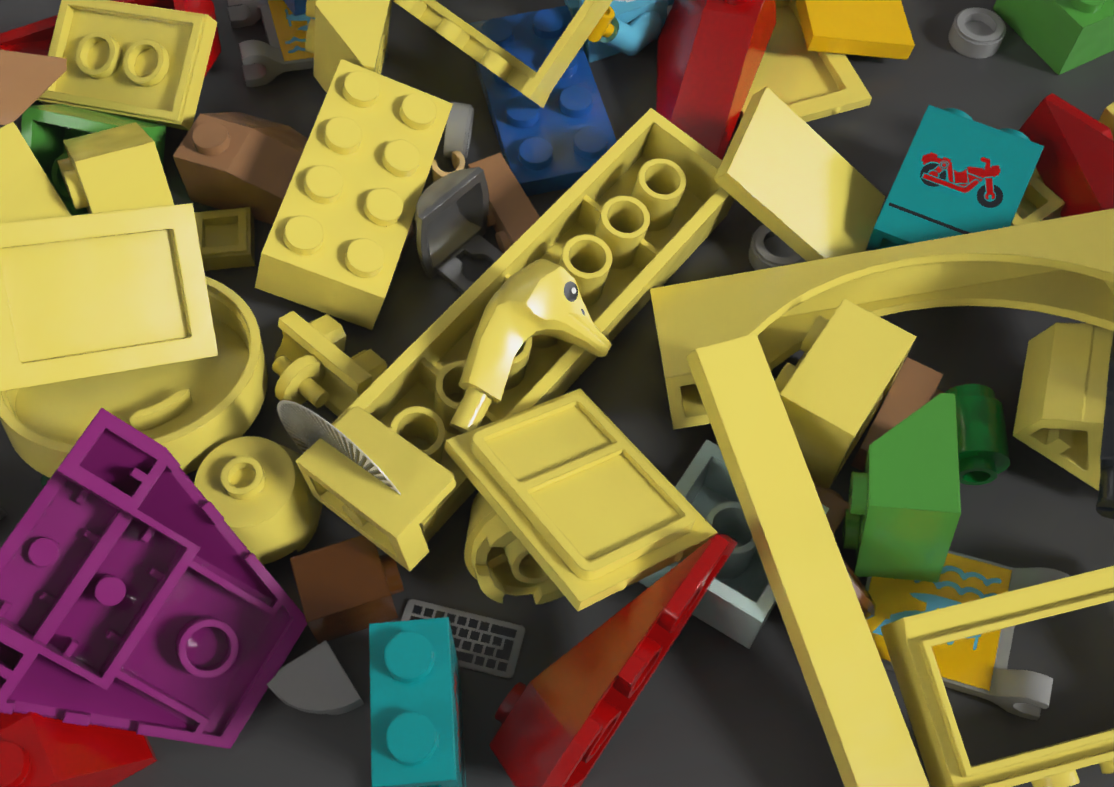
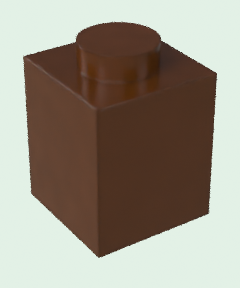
M365 536L354 537L290 558L306 622L318 644L325 640L330 641L369 628V624L384 623L398 618L392 595L405 590L396 561L388 554L379 555L377 546Z

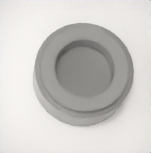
M980 7L967 8L955 16L948 34V40L954 50L966 57L975 59L987 58L998 51L1006 34V25L991 10Z
M451 102L453 105L446 124L443 156L444 158L451 159L452 151H460L464 158L467 159L472 134L474 108L470 104Z
M764 224L754 232L748 255L749 261L755 270L806 262Z

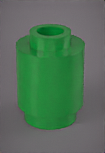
M964 384L950 388L945 393L955 394L960 483L966 485L990 483L997 478V474L1005 471L1010 465L1003 404L995 398L994 390L985 385Z

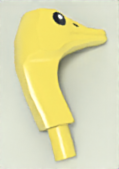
M546 259L536 260L510 276L490 299L473 338L459 382V387L466 392L449 423L451 427L461 433H465L480 426L490 404H498L501 401L514 356L521 345L530 337L549 335L577 345L598 357H605L612 346L610 341L594 325L581 298L575 279L563 267Z

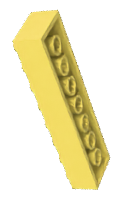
M650 108L332 423L334 425L351 408L361 407L453 473L456 487L419 524L426 543L476 490L475 486L445 451V443L447 439L463 434L449 425L466 392L459 387V382L486 305L505 281L516 272L539 259H546L560 265L575 279L581 298L594 325L611 343L651 299L650 289L662 287L728 215L735 199L714 181L722 160L654 109ZM549 335L530 337L521 345L514 356L501 401L498 404H490L479 427L563 395L598 356L587 352L577 345Z

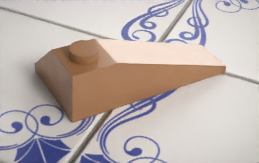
M241 112L201 113L177 148L173 159L191 201L221 210L250 207L255 220L273 225L308 138L288 125ZM412 223L409 228L398 262H400L414 234Z

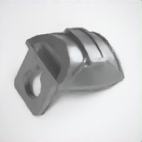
M480 167L461 169L449 173L432 183L419 197L412 220L413 232L416 234L418 255L425 274L430 279L439 274L462 294L474 282L466 279L462 274L463 264L459 260L460 257L466 254L471 259H486L493 264L503 255L501 251L482 237L486 233L489 193L484 170Z

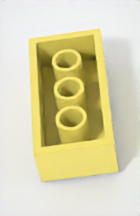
M341 59L261 252L255 288L372 330L389 289L416 211L417 202L422 194L453 103Z

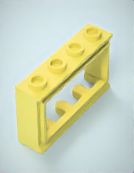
M436 0L392 1L537 105L544 108L551 91L613 0H585L537 72Z
M1114 566L904 617L880 627L931 787H1013L1031 782L1033 787H1069L1080 783L1076 769L1098 763L1102 774L1114 773V728L971 766L932 650V646L1114 601Z

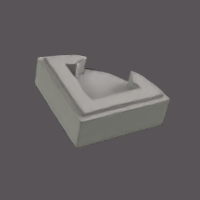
M326 640L279 669L276 676L267 684L283 703L308 713L339 715L364 705Z

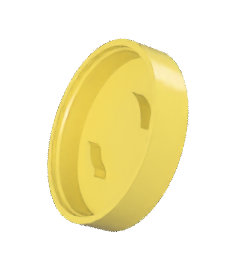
M207 277V291L218 356L0 391V421L12 446L19 456L33 469L51 478L95 415L103 408L166 447L181 465L180 468L185 474L197 470L212 450L222 443L242 437L259 414L265 399L268 384L267 365L260 330L250 307L233 290Z

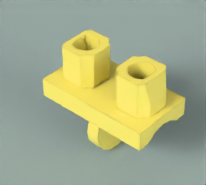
M291 311L278 320V327L282 330L283 339L275 354L272 370L280 376L275 387V397L280 401L289 400L301 405L308 400L316 408L325 405L339 417L387 369L386 361L371 349L363 350L351 358L343 351L345 350L347 335L342 325L329 314L307 322L296 312Z

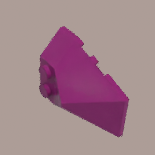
M103 408L95 415L0 548V713L12 714L16 712L27 714L31 711L43 717L60 719L63 723L88 726L89 724L135 731L139 735L231 749L268 689L267 684L276 676L307 625L305 615L257 557L241 542L215 506L198 490L167 448Z

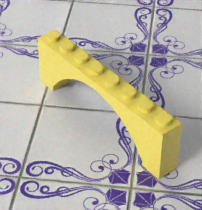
M1114 208L651 288L652 307L673 430L710 424L686 356L694 349L756 333L769 368L772 371L776 366L800 350L804 338L817 317L822 316L830 320L844 298L879 317L904 311L935 307H1004L1066 317L1114 331Z

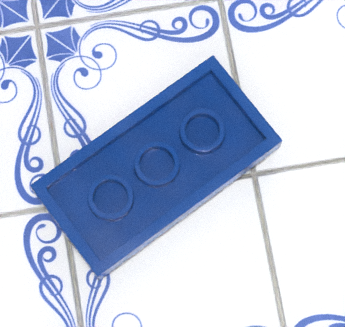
M566 5L468 24L537 72L571 22L572 16ZM583 47L578 51L551 91L544 108L474 60L502 155L527 196L570 188L617 142Z

